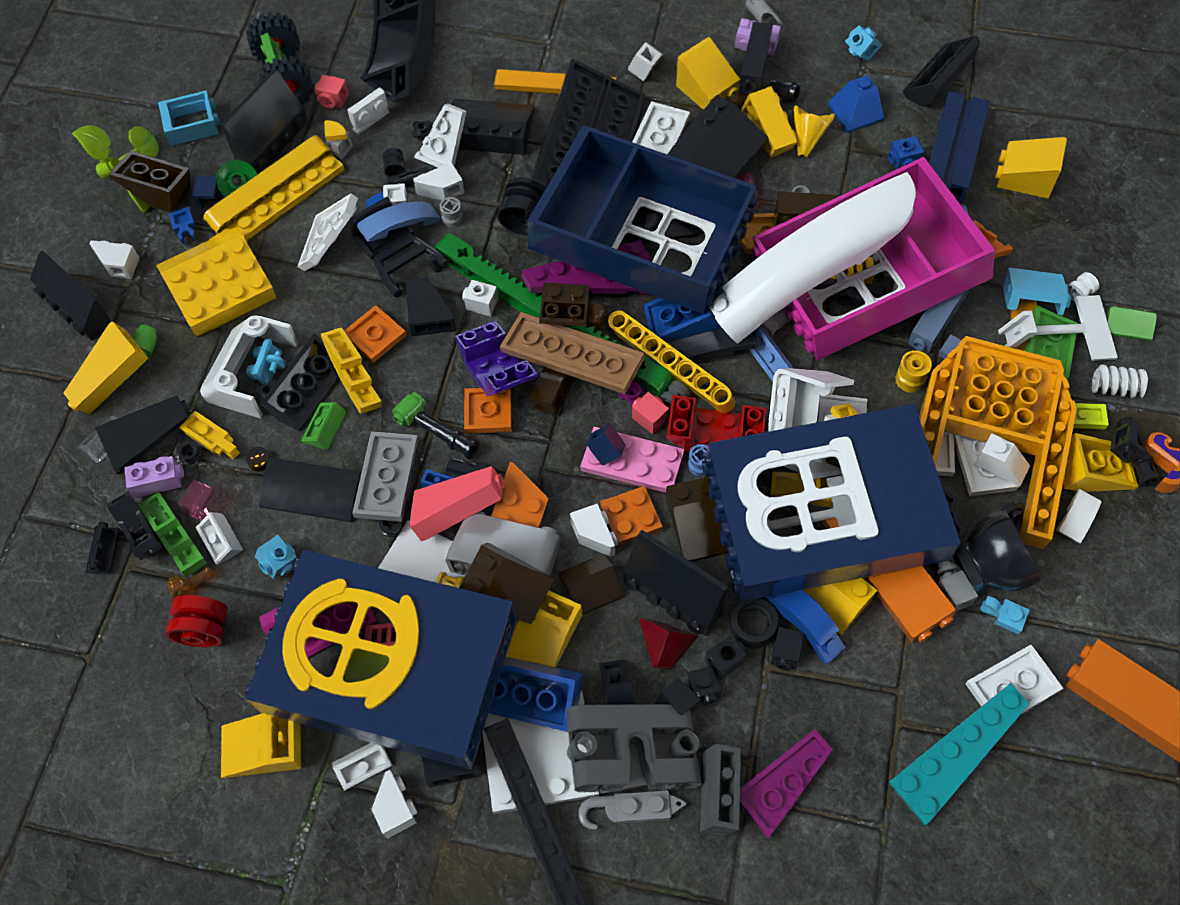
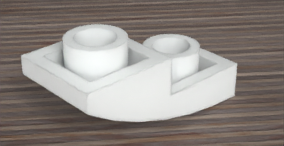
M1078 489L1056 531L1076 543H1081L1102 501Z

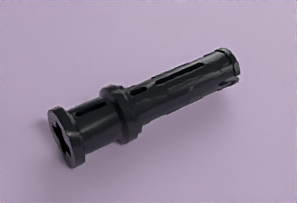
M422 411L417 413L421 418L419 419L415 416L413 422L415 425L447 442L450 449L460 451L464 454L465 458L471 459L475 456L480 446L478 440H471L464 436V432L460 430L454 431Z
M1127 416L1117 421L1118 427L1130 422L1133 418ZM1138 433L1137 443L1145 449L1141 437ZM1147 451L1146 455L1131 463L1132 468L1136 469L1139 475L1141 487H1149L1162 480L1161 474L1157 473L1154 467L1153 456L1148 454Z

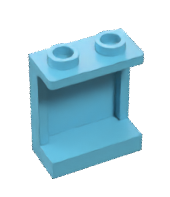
M1008 267L1003 283L1007 309L1016 310L1020 298L1055 303L1057 314L1062 316L1065 308L1070 306L1071 295L1068 294V284H1065L1062 274Z

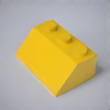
M863 578L803 589L830 616L838 627L839 631L837 633L840 636L871 603L877 592Z

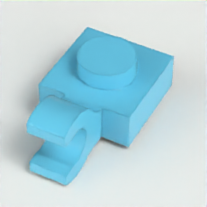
M987 596L986 601L982 602L980 608L982 612L997 617L994 624L1016 634L1022 632L1029 609L1007 599L1000 604L997 599Z

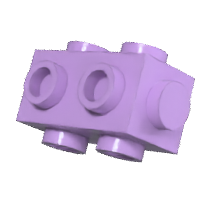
M172 456L159 457L157 460L145 463L138 462L132 466L124 467L126 487L134 498L182 487L183 467L181 464H177Z

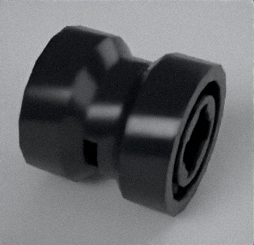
M389 148L383 152L384 173L388 177L405 172L404 156L400 149Z

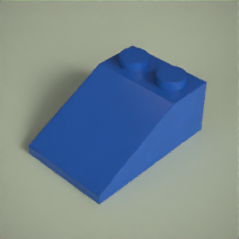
M661 298L643 305L648 330L664 341L683 339L722 328L709 306H707L704 314Z

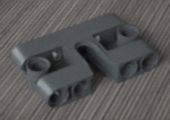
M670 704L576 705L566 709L569 735L567 755L572 764L573 783L576 792L622 791L623 785H628L631 763L629 743L634 744L638 749L640 766L649 791L687 790L702 785L699 761L696 754L700 741L697 735L693 733L691 710L687 711L684 715H680ZM680 743L685 744L688 750L683 749ZM577 744L583 745L587 752L580 751Z

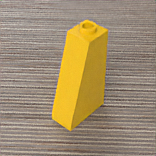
M113 321L108 324L64 391L65 396L69 400L68 405L76 412L82 411L90 415L149 359L130 334Z

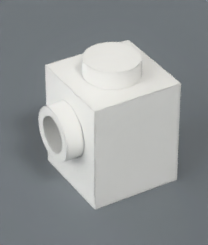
M471 280L469 287L464 289L462 295L466 310L491 316L499 299L497 286Z

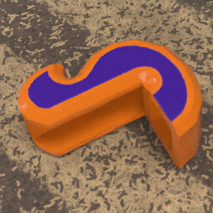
M1155 432L1143 444L1147 453L1153 456L1154 463L1168 473L1155 490L1161 493H1171L1180 488V448L1170 447L1171 437L1162 432Z

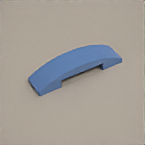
M419 201L406 202L390 206L360 221L357 227L365 239L370 242L387 237L388 231L419 222L422 226L441 222V217L430 203Z

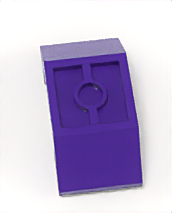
M496 321L455 336L467 370L487 397L538 377V373L527 360L519 363L514 356L501 352L500 345L504 341L506 333Z

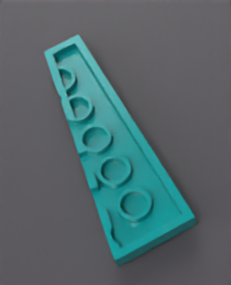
M1010 683L889 781V785L920 822L926 826L1030 703Z

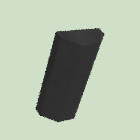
M975 35L945 43L903 89L902 92L905 98L920 106L934 103L977 54L980 45L978 36Z

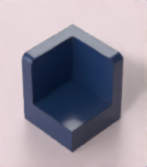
M196 176L192 197L198 208H203L204 199L222 196L217 188L216 176Z
M610 423L592 432L586 443L601 465H606L622 456L626 446Z

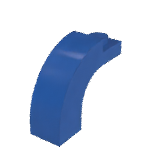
M803 590L764 597L774 606L779 617L787 619L804 633L822 662L828 664L845 649L844 644L836 633L839 631L836 624L824 609Z

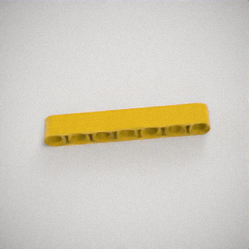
M312 136L207 210L203 219L218 234L328 154H332V150L319 136Z
M615 311L609 316V326L620 339L635 350L643 352L644 356L668 370L674 379L683 383L689 390L716 410L727 413L735 407V398L727 386L623 311ZM620 322H625L622 326L617 327ZM641 334L639 338L633 339L635 335ZM653 346H658L655 351H650ZM675 358L674 362L666 364L669 359ZM689 370L693 371L691 375L687 377L683 376L685 372ZM710 383L707 389H701L703 384ZM722 396H728L725 402H718Z

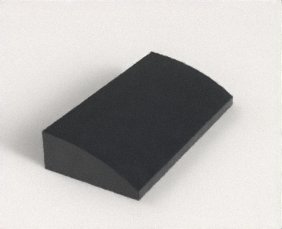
M269 457L263 477L259 507L352 523V512L361 472Z

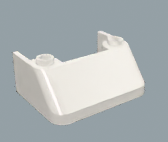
M256 315L249 317L233 328L201 386L200 392L204 400L210 404L261 418L263 414L254 397L235 391L238 384L236 374L256 337L298 347L299 343L292 326Z
M793 368L778 369L773 377L768 432L816 423L820 395L827 396L832 394L835 387L854 385V380L827 371ZM826 458L809 462L813 479L842 474L840 468L826 463ZM795 464L784 466L800 473L798 466Z

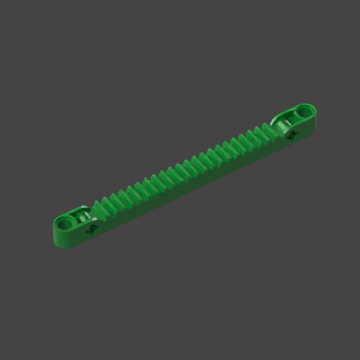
M447 233L434 246L449 261L448 266L469 280L497 286L498 298L519 312L540 318L542 295L538 296V293H530L527 287L524 288L523 281L517 283L516 277L510 279V273L504 274L502 268L497 270L496 264L490 266L488 259L483 261V256L480 255L475 258L473 248L453 234ZM587 324L586 326L561 325L609 341L608 335L602 337V331L595 333L594 326L587 328ZM645 356L633 381L637 382L640 387H643L646 393L649 392L654 397H660L667 391L668 386L674 381V377L668 370Z

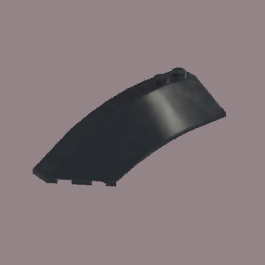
M374 0L371 49L364 74L359 78L376 90L381 88L385 92L386 97L394 103L411 97L425 74L434 38L435 0Z
M716 95L684 131L667 155L736 179L743 168L768 141V137L734 103ZM640 207L632 224L654 232L661 222L663 214L646 207ZM672 219L664 235L673 240L680 236L693 238L697 237V233L701 228L679 219ZM627 233L624 238L631 242L641 240L642 244H645L646 241H649L631 233Z

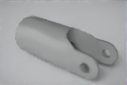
M764 0L746 1V8L758 22L769 23L772 18H775L780 24H783Z

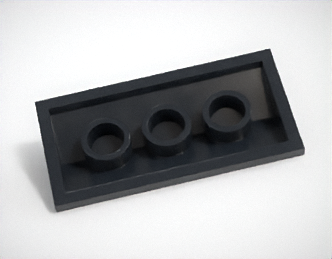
M316 334L312 335L260 402L274 418L297 431L300 430L339 378L325 345Z

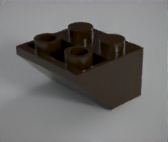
M544 282L539 323L586 326L590 306L589 285Z

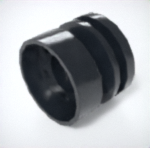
M518 177L507 182L502 196L503 200L497 213L499 223L508 231L516 234L528 235V219L544 191L529 185L531 178Z

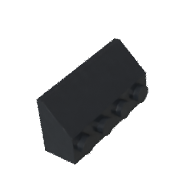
M43 250L38 254L30 278L35 286L33 291L40 299L46 298V303L54 312L59 310L61 312L59 315L67 324L72 322L74 324L73 328L81 337L86 335L91 341L105 331L111 322L97 299Z

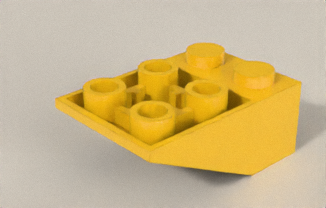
M549 591L532 624L518 620L506 657L556 668L582 617V606Z
M262 713L222 725L221 778L301 769V723Z

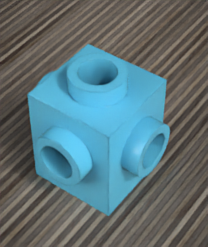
M859 25L851 31L845 41L850 46L848 50L854 56H859L867 61L882 46L875 38L877 34L871 28L867 27L865 29Z
M276 535L260 546L255 554L260 569L266 575L269 574L273 579L278 575L282 577L287 575L294 568L295 551L290 544H285L279 535Z

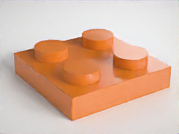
M376 305L344 330L354 347L372 363L376 362L407 336L406 331Z
M481 388L464 389L465 434L512 432L511 388L488 397Z
M645 486L600 501L602 511H605L607 514L610 531H613L616 536L617 547L636 540L641 530L650 535L662 531L663 526Z

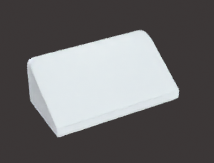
M210 512L196 526L216 565L225 562L243 550L223 514Z
M369 743L332 763L344 791L393 766L385 747L374 743Z

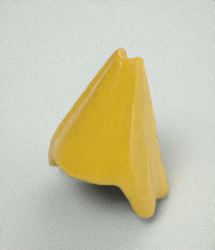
M797 105L794 106L798 156L804 155L805 158L808 157L816 143L832 123L835 114L818 116L805 112Z

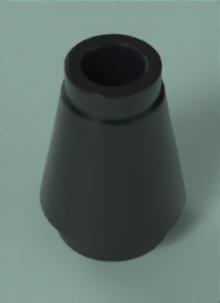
M771 80L769 84L774 93H777L778 97L787 102H795L799 96L800 86L796 82Z

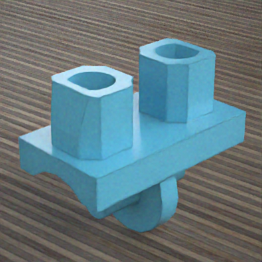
M264 339L262 346H255L253 356L257 361L255 365L248 366L246 374L252 380H259L263 385L268 384L273 379L276 370L285 367L286 362L281 358L282 351L275 347L270 339Z

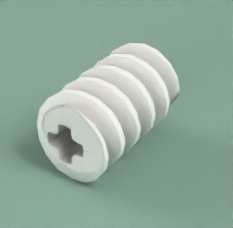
M1102 364L1093 374L1092 393H1097L1098 388L1101 387L1103 395L1107 393L1109 388L1111 389L1112 396H1115L1117 391L1120 390L1121 397H1125L1127 391H1130L1131 398H1135L1137 392L1143 398L1147 389L1148 376L1144 369L1136 371L1134 368L1127 370L1125 367L1117 369L1115 366H1110L1108 368Z

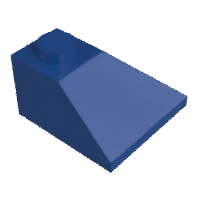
M869 75L849 81L828 102V106L846 133L884 121L879 91Z

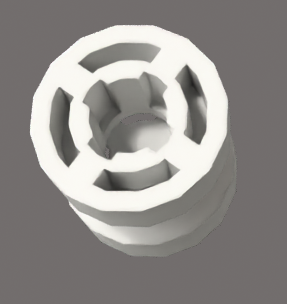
M1085 272L1081 274L1077 281L1068 284L1067 291L1071 295V300L1075 302L1074 298L1076 296L1094 294L1099 289V282L1091 273Z

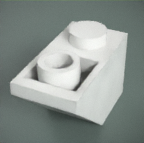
M645 42L636 53L628 70L644 81L664 54Z
M452 162L413 178L416 193L420 196L443 200L447 197L455 198L464 194L463 181Z
M91 240L90 245L111 277L132 279L139 261V256L132 245Z
M598 504L570 513L571 525L579 544L610 557L615 555V546L618 545L614 532H609L607 528L609 520L606 512L600 511Z
M391 770L385 772L372 807L378 825L387 839L416 824L413 815L417 814L412 800H405L402 791L406 790V787L400 775L395 777Z

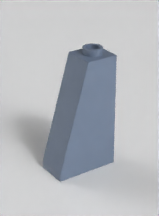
M969 289L926 309L913 329L908 344L918 351L929 354L966 299Z

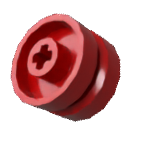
M196 595L177 596L172 600L169 614L173 618L167 622L165 637L185 646L201 648L219 646L222 643L224 629L221 625L226 622L229 608L226 604L209 597Z

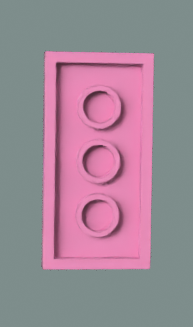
M593 427L592 432H594V431H596V430H598V429H600V428H598V427ZM618 433L626 445L622 456L606 465H601L587 446L580 466L581 471L638 486H645L646 488L665 493L666 486L675 484L684 455V449Z

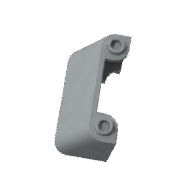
M479 511L462 521L448 550L445 561L450 572L462 575L464 569L468 572L480 546L489 542L550 576L559 548L560 537L556 534V530L550 527H542L541 529L486 516L484 512Z

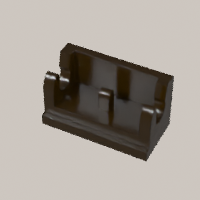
M543 367L529 396V401L536 404L534 409L556 416L572 384V376Z

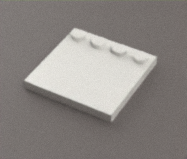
M582 691L578 705H584ZM488 714L484 728L502 721L506 717ZM508 718L545 805L599 796V792H576L574 790L572 764L567 755V748L569 747L568 732ZM483 730L493 814L517 810L486 733ZM577 744L580 751L587 752L583 745Z

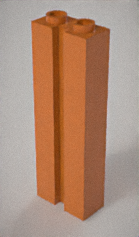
M835 518L823 520V524L827 529L839 527L838 521ZM923 566L863 577L866 582L877 590L876 596L911 643L917 640L920 643L925 641L933 634L930 630L936 626H940L942 629L954 621L952 617L956 609Z
M1097 639L1092 645L1087 643L1079 654L1083 658L1080 664L1074 663L1066 674L1070 679L1065 687L1180 762V691L1100 639Z

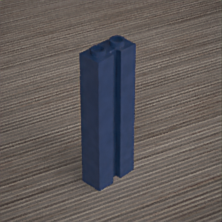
M949 91L929 164L956 200L963 203L969 189L990 100L973 97L972 101L964 99L965 95Z

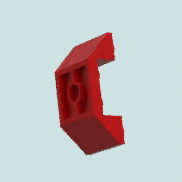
M679 395L672 396L667 439L689 453L694 446L699 444L708 446V443L764 433L767 408L743 405L741 414L722 413L717 410L695 407L696 398Z

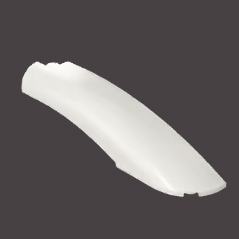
M906 172L830 209L780 241L722 287L725 292L716 298L712 306L709 307L724 331L738 344L793 300L855 264L860 265L896 236L906 226L914 212L913 205L916 198V188L910 175Z

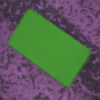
M1111 306L1106 313V319L1111 335L1152 341L1157 313Z
M336 402L320 403L301 441L321 449H329L345 417L346 411Z

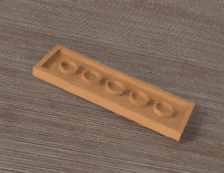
M520 312L500 345L501 352L622 394H626L645 359L643 352L561 325L540 324L539 318Z

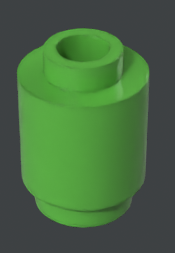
M141 325L135 330L133 339L147 357L151 358L158 338L156 335L157 331L150 326Z
M415 392L411 395L407 394L392 410L394 414L392 417L400 426H410L414 422L415 416L418 417L417 413L424 411L426 402Z

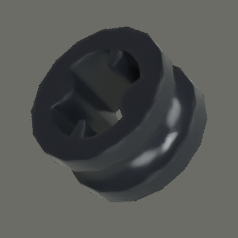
M380 520L379 525L384 536L395 537L400 534L402 530L401 522L393 521L394 528L388 529L385 525H389L388 522L390 521Z

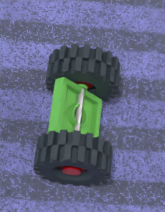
M267 12L268 16L261 14L259 15L260 19L254 18L252 20L253 24L249 23V30H246V37L253 57L255 56L258 61L262 59V63L266 66V68L262 67L260 70L259 82L261 83L273 69L278 70L302 105L304 104V99L308 101L310 95L313 94L314 83L305 62L302 63V60L299 58L296 61L294 59L296 51L300 49V39L293 20L289 19L285 14L282 17L279 12H276L275 15H272V12Z

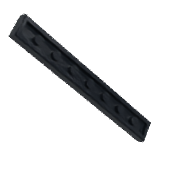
M506 718L484 728L556 904L587 905L509 719Z

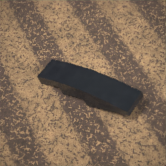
M724 329L686 337L668 344L695 364L710 363L711 358L733 356L736 350L756 349L758 343L755 330L737 344ZM675 358L669 359L666 364H671Z

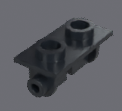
M99 522L95 526L85 573L110 574L119 528H109V524L106 522Z

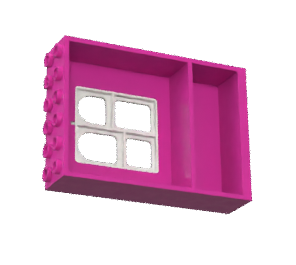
M924 157L753 237L754 247H752V252L757 259L810 221L850 198L906 172L912 178L916 188V198L913 205L914 212L906 226L875 252L880 262L850 277L846 276L842 271L834 275L838 280L836 284L821 290L810 289L783 308L787 319L794 322L793 326L798 337L802 336L804 338L807 352L809 354L813 353L817 360L993 278L994 248ZM882 271H887L897 284L898 289L880 298H874L864 284V280ZM850 286H854L865 301L863 306L841 316H830L822 308L826 298Z

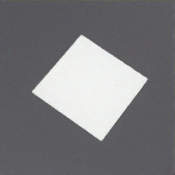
M409 520L378 567L436 582L440 572H446L448 576L457 578L460 576L465 577L467 574L466 569H464L462 575L452 573L447 566L445 560L453 542L452 540L436 534L421 542L410 528Z

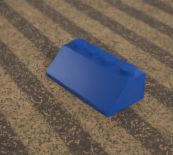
M506 657L489 714L568 732L566 709L578 705L584 674Z

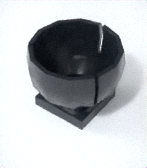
M1005 509L991 513L979 521L966 541H962L959 537L961 544L955 552L978 598L987 595L988 588L1016 591L1028 588L1040 581L1031 556Z

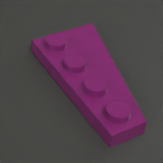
M816 729L740 788V806L767 839L776 830L833 750Z

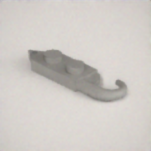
M668 790L597 796L588 798L581 804L578 816L584 827L596 830L598 825L590 823L586 816L587 811L591 808L605 807L608 818L612 822L619 824L670 820L673 814L686 806V802L668 794Z

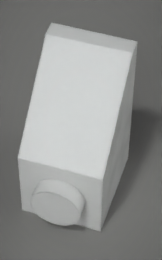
M993 433L989 436L975 463L976 466L1019 487L1030 467L1014 443Z

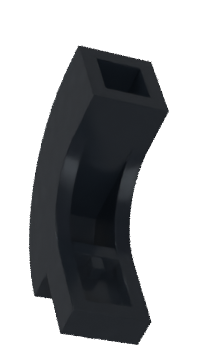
M129 491L107 503L108 510L125 534L130 544V550L136 558L138 557L141 561L163 548L156 533Z

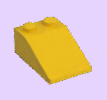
M1078 433L1072 434L1063 479L1064 489L1074 491L1081 489L1084 492L1133 490L1139 487L1131 465L1132 462L1125 463L1110 451L1111 441Z

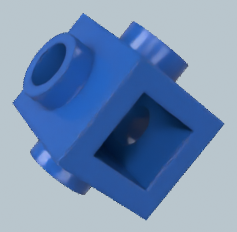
M916 136L899 139L892 142L890 152H888V161L890 164H893L896 170L922 158L924 150Z

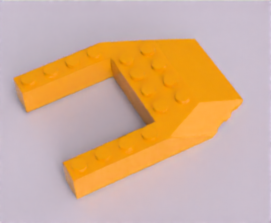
M965 336L958 346L932 371L919 414L935 467L944 431L987 442L989 436L993 433L1014 443L1020 452L1035 455L1020 537L1025 545L1043 550L1053 538L1077 411L1075 401H1072L1068 390L1070 388L1068 380L1063 375L1064 369L1061 360Z

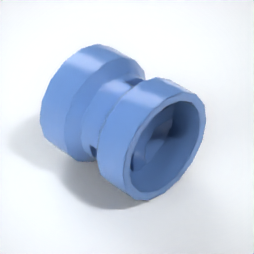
M699 444L690 450L688 468L694 475L704 476L702 463H704L703 454L707 453L708 446Z

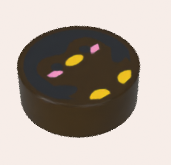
M255 447L247 453L246 462L253 471H263L266 469L268 459L271 456L265 448Z

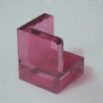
M193 480L178 502V505L185 514L202 521L209 514L205 505L213 495L214 490L212 487Z

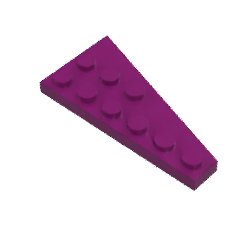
M641 240L620 245L617 249L647 261H653ZM562 261L522 270L521 274L530 293H543L544 282L589 285L592 294H626L628 291H640Z

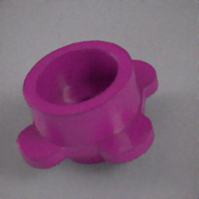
M632 381L626 394L618 392V397L625 399L632 406L638 397L645 395L646 391L637 382Z

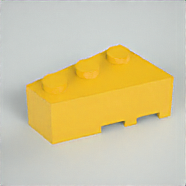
M772 87L749 94L741 109L768 137V141L762 147L769 158L791 151L797 143L796 132L791 129L787 113L782 110L779 104V97L777 93H774Z

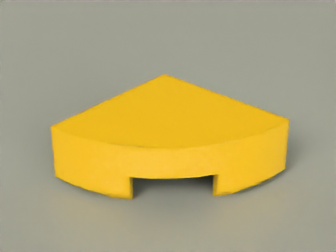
M324 121L326 141L347 139L346 131L341 124L335 121Z

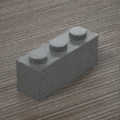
M715 744L703 751L700 832L727 836L739 830L741 748Z

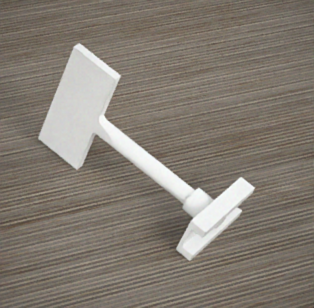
M1100 295L1076 296L1074 298L1081 324L1036 326L1032 311H1023L998 330L999 334H1005L1007 344L1004 346L1016 348L1034 335L1083 333L1092 361L1115 360L1118 358Z
M843 475L827 478L828 487L844 484ZM846 495L832 497V509L809 513L812 522L835 518L838 521L839 527L856 523L850 498ZM799 515L772 521L767 519V526L771 532L772 530L801 525Z

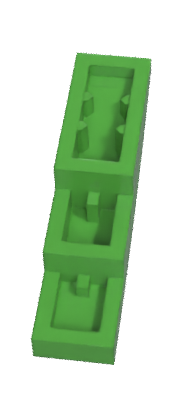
M160 492L138 504L151 527L185 577H188L207 564Z

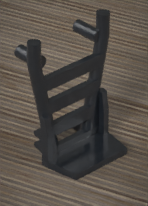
M385 197L350 218L351 234L361 249L373 260L386 288L394 297H399L402 291L396 278H391L389 274L423 253L430 255V263L435 273L441 271V266L443 268L447 267L449 261L440 251L414 235L415 232L410 225L388 232L387 237L368 242L358 229L357 224L380 210L394 206L390 199ZM399 236L403 237L402 240L378 253L377 250ZM410 245L416 246L387 265H384V261Z

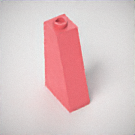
M490 466L415 490L410 528L422 542L502 499V489L505 486L503 477L497 474L494 468Z

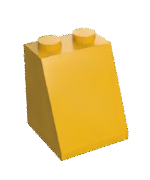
M707 37L678 56L676 86L703 110L716 95L728 100L730 96L738 93L740 79L711 38Z
M1067 138L1009 141L1006 150L1002 149L998 162H1002V165L998 166L995 178H998L997 188L1049 198L1061 172Z

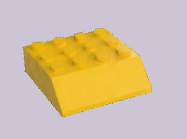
M237 227L156 265L196 338L276 299L272 285Z

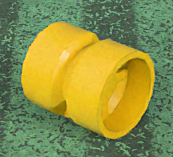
M913 350L903 356L895 376L896 384L901 390L915 393L924 387L932 367L929 356L924 352Z

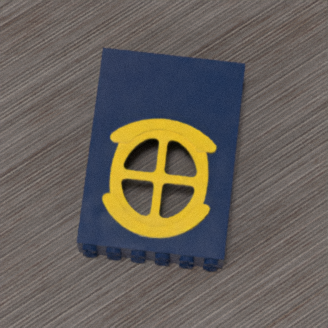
M303 550L301 556L295 561L292 580L285 586L283 603L278 606L275 612L276 621L274 626L266 635V646L263 654L256 661V672L253 680L249 681L246 686L245 700L260 713L471 770L518 620L513 601ZM345 602H356L358 604L353 622L347 634H340L313 626L316 616L331 606ZM370 607L381 610L393 623L397 635L396 643L393 646H386L359 638L363 621ZM314 637L342 645L341 655L331 677H325L320 674L309 662L305 651V643L308 638ZM360 649L389 657V663L386 668L376 676L353 683H347L343 680L354 650Z

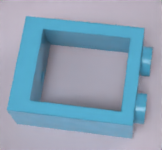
M207 91L158 102L164 133L171 146L219 134L217 125L221 124L217 112L214 113L217 107L214 98H209ZM207 110L209 119L175 127L173 118Z

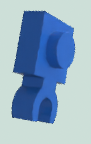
M186 207L168 213L175 234H178L180 242L185 244L184 238L186 236H191L193 241H195L196 235L193 229L196 226L190 208Z

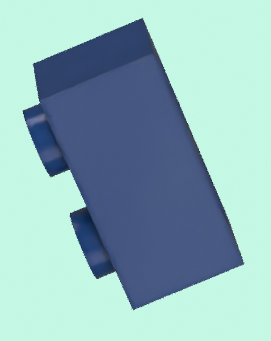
M426 469L421 479L422 488L453 479V477Z

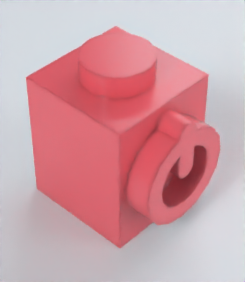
M322 75L320 81L315 85V94H317L319 104L329 109L334 107L342 109L349 95L345 79Z

